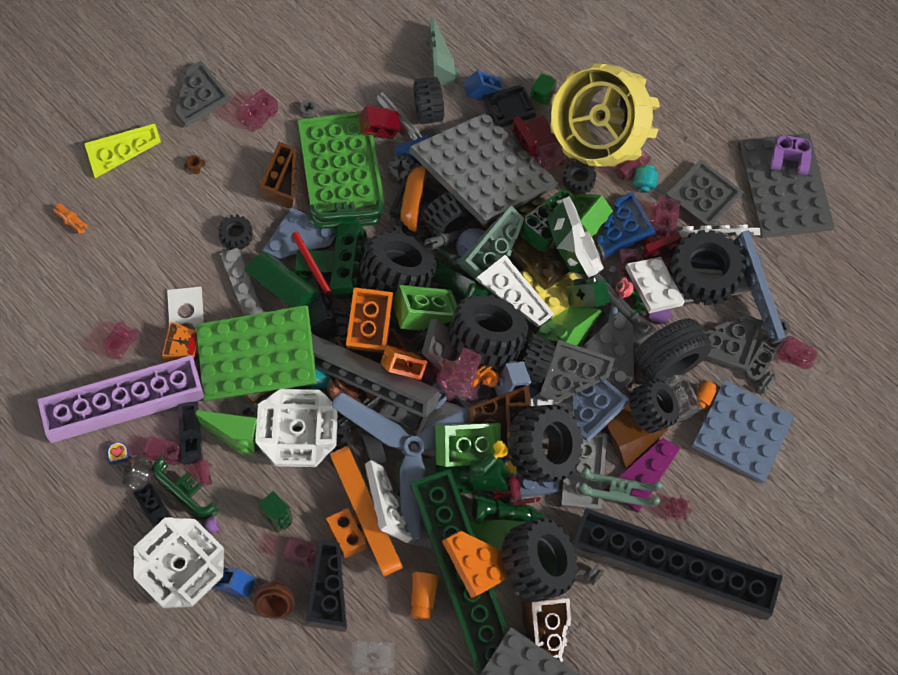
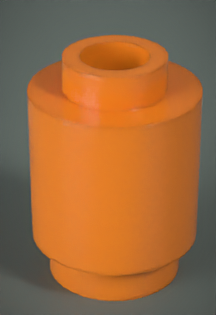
M706 380L698 385L691 400L696 409L703 411L710 408L717 393L716 385Z

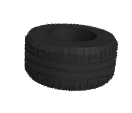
M685 318L663 327L647 338L636 350L634 360L647 382L652 379H660L668 383L686 374L701 363L711 351V341L696 320Z

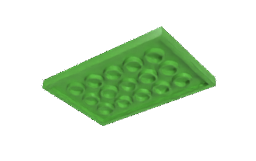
M360 112L298 120L310 206L315 204L319 212H336L335 203H339L340 208H342V202H347L348 208H350L349 202H354L356 211L376 208V201L381 200L383 207H385L373 135L361 133L358 117Z
M306 305L196 324L204 401L317 384L309 310Z

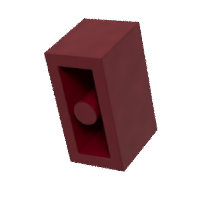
M366 105L358 115L362 134L393 139L401 130L398 111Z

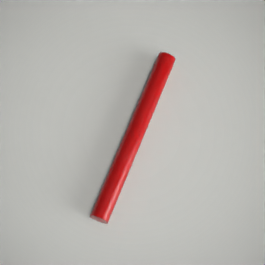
M294 232L292 237L324 295L330 294L331 290L299 232Z

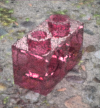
M262 88L236 110L238 120L252 132L261 128L270 117H274L279 111L277 100Z
M659 196L658 202L654 203L652 208V214H655L650 222L656 234L651 237L662 239L676 232L680 200Z

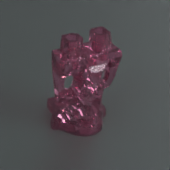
M464 347L456 361L442 360V369L438 372L437 383L445 392L447 400L450 401L454 396H458L474 404L477 403V390L481 382L474 388L471 385L481 361V355Z

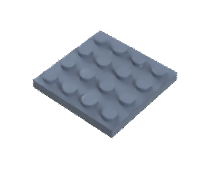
M724 380L691 447L763 484L795 416Z

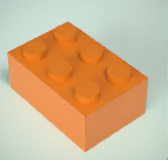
M354 288L346 341L347 349L384 353L388 341L393 292Z

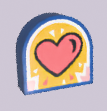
M115 442L109 446L107 454L110 465L130 461L129 451L124 443Z

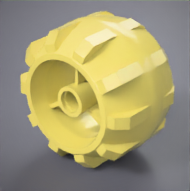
M593 64V66L586 67L580 71L574 70L568 74L566 81L561 85L558 92L553 94L551 100L550 129L551 133L555 134L558 142L563 147V153L569 158H575L588 164V166L595 167L615 166L626 160H636L642 156L640 148L646 139L656 138L658 129L652 126L653 110L660 107L658 98L649 96L645 88L646 79L640 74L631 73L620 66L612 64ZM607 88L602 104L595 105L591 109L590 115L587 116L590 102L594 96L602 89ZM620 96L624 98L628 110V119L624 130L620 125L623 123L625 115L623 110L617 106ZM592 122L595 126L607 127L616 140L606 145L598 143L591 135L587 123Z

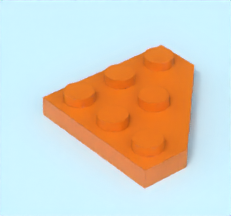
M462 531L442 541L471 598L507 579L506 571H503L502 567L504 564L503 560H501L502 550Z

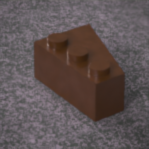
M278 142L258 190V197L289 209L293 208L295 147Z

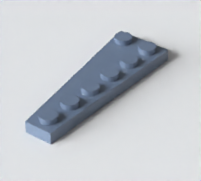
M743 231L734 240V245H739L741 248L740 254H743L745 257L744 264L746 268L744 276L766 327L767 336L771 339L772 344L778 343L786 336L750 231Z

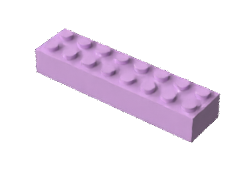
M191 355L37 400L45 435L53 443L174 408L178 404L203 399L204 394L196 364Z

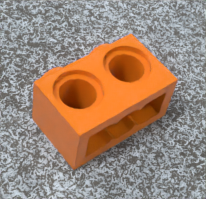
M346 508L326 518L327 525L335 541L340 543V551L344 559L367 549L366 541L368 540L364 531H360L357 526L359 520L355 512L351 513L349 508ZM346 520L349 522V525L340 527L339 523ZM350 538L358 539L355 545L347 543Z

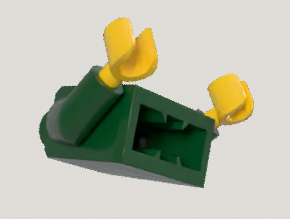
M498 441L493 445L496 451L493 455L490 454L485 460L471 461L470 470L460 471V481L471 482L476 490L509 491V475L516 474L517 470L516 466L512 465L511 460L504 464L502 459L498 458L507 455L508 449L502 441Z

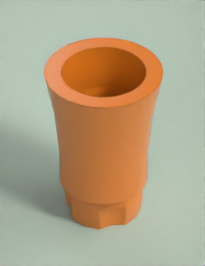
M414 572L412 573L411 617L420 620H430L441 577L430 573Z

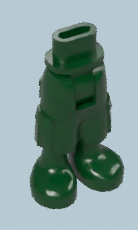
M475 495L473 500L472 517H474V524H481L488 514H494L496 520L521 521L522 523L536 518H544L543 511L535 509L531 505H514L513 502L500 499L493 500L481 495Z

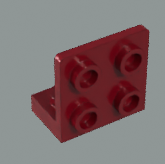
M520 116L513 119L512 131L522 148L528 152V156L533 157L560 145L555 134L551 133L550 125L545 116L538 117L529 122H523Z
M676 232L645 245L642 253L643 259L661 257L669 271L671 258L682 237L679 232Z

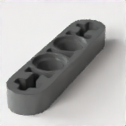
M780 319L785 336H787L790 325L786 320ZM766 335L745 372V377L749 382L757 383L762 379L784 339L778 342L776 347H770L767 344L769 338ZM758 355H766L768 357V361L761 362L758 358ZM756 366L760 367L755 376L751 375Z

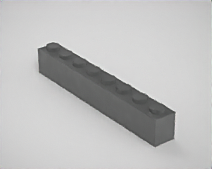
M311 334L315 369L424 418L438 406L439 389L414 378L388 372L381 364Z

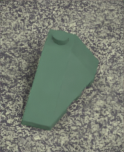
M430 17L433 77H437L441 85H455V78H458V67H454V59L434 17Z
M509 206L467 250L457 264L467 274L476 279L504 255L508 258L512 253L511 249L515 239L518 237L524 217L512 206Z

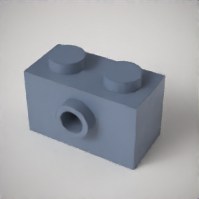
M512 361L505 364L498 376L499 383L494 388L497 396H501L530 385L531 380L524 362Z

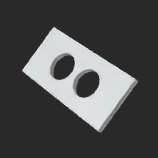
M202 287L167 290L169 326L170 322L181 326L191 324L195 327V331H197L196 324L204 323ZM188 304L194 308V313L191 317L181 318L178 315V309L182 305Z

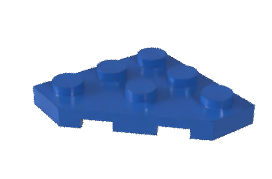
M633 191L616 199L613 205V212L605 222V229L602 235L598 237L597 243L601 244L605 258L656 234Z

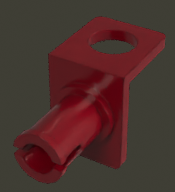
M518 476L509 478V491H493V494L501 493L494 495L495 500L512 498L514 505L535 503L541 500V497L522 499Z

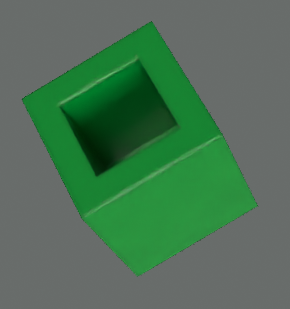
M541 73L531 88L530 98L546 105L556 90L557 80L550 75Z

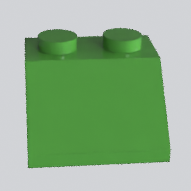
M578 194L572 200L584 232L588 231L591 237L597 233L599 227L608 220L609 215L613 212L602 195Z

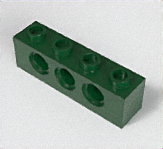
M359 222L338 225L330 290L337 299L353 297L354 288H361L360 263L365 253L364 244L367 239V232Z

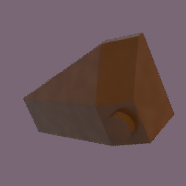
M556 598L535 602L522 601V617L526 638L563 662L562 654L564 645L566 646L567 628L571 623L569 598Z

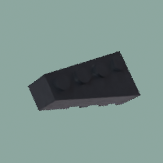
M319 539L304 626L346 632L347 620L340 543Z

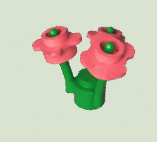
M623 277L617 283L615 289L619 298L623 299L633 295V305L636 308H632V310L642 314L643 310L647 311L639 293L633 290V284L628 282L626 277Z

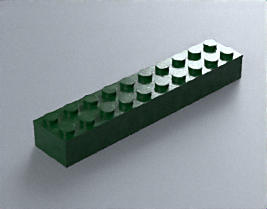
M449 469L413 481L410 488L476 675H480L508 629L493 587L471 598L442 542L460 531L474 537L453 475Z

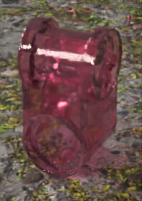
M123 321L118 322L114 330L104 341L108 357L114 360L120 359L131 344L135 342L139 331L126 326Z
M792 336L785 338L777 352L780 358L802 369L811 368L817 357V352L813 347L804 344Z
M157 436L148 437L142 452L143 457L152 461H156L159 457H164L165 462L170 465H176L182 461L181 450L177 443Z

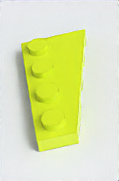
M151 124L84 144L94 177L97 178L159 144L161 141L156 125Z

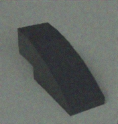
M198 401L178 404L181 457L184 465L204 462L201 426L196 416V411L199 410Z

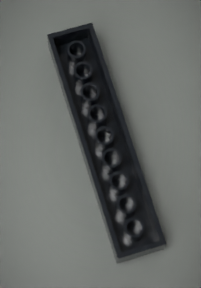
M588 508L584 510L573 543L575 548L573 550L576 554L764 620H768L773 614L783 576Z

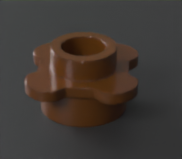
M191 155L188 157L187 163L184 164V169L192 171L193 174H199L200 169L206 165L205 160L200 159L197 155Z

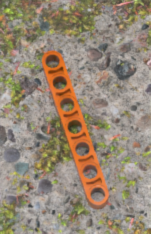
M348 445L330 453L384 577L402 569V564L388 533L381 531L378 526L374 502Z

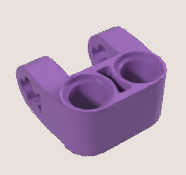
M787 135L780 136L772 153L770 169L780 170L783 159L799 162L797 173L808 175L812 147L810 141Z

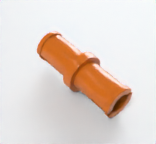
M61 203L55 206L58 210L54 208L53 212L62 218L66 225H70L80 234L85 232L84 228H87L88 225L80 220L75 212L69 211Z

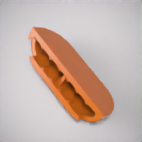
M424 166L413 169L408 175L401 207V221L409 230L414 232L417 230L427 176V169Z

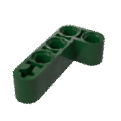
M560 190L529 213L522 223L519 231L520 236L537 250L547 251L554 239L547 217L557 206L558 200L569 196L573 200L571 192Z
M435 259L437 267L432 281L463 296L464 299L473 295L478 296L479 294H484L485 296L493 295L490 290L466 272L443 260Z

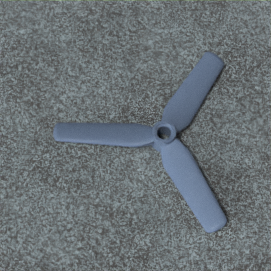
M342 392L339 393L332 403L334 409L386 445L402 450L405 457L400 468V516L405 518L407 524L404 525L406 533L410 532L413 538L410 541L420 539L422 519L410 485L413 481L425 478V467L421 454L423 451L436 449L435 424L470 423L469 407L428 425L418 437H410L400 425ZM488 399L482 400V401H480V402H478V403H476V404H479V403H482V402H484V401H487ZM410 443L416 444L418 451L411 452L408 445Z

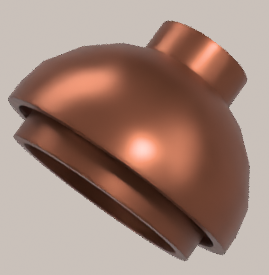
M335 377L330 378L328 394L331 401L341 392L360 403L363 401L364 395L360 388Z
M273 580L259 587L253 597L255 610L260 615L270 619H280L288 616L293 611L295 605L292 591L278 580Z

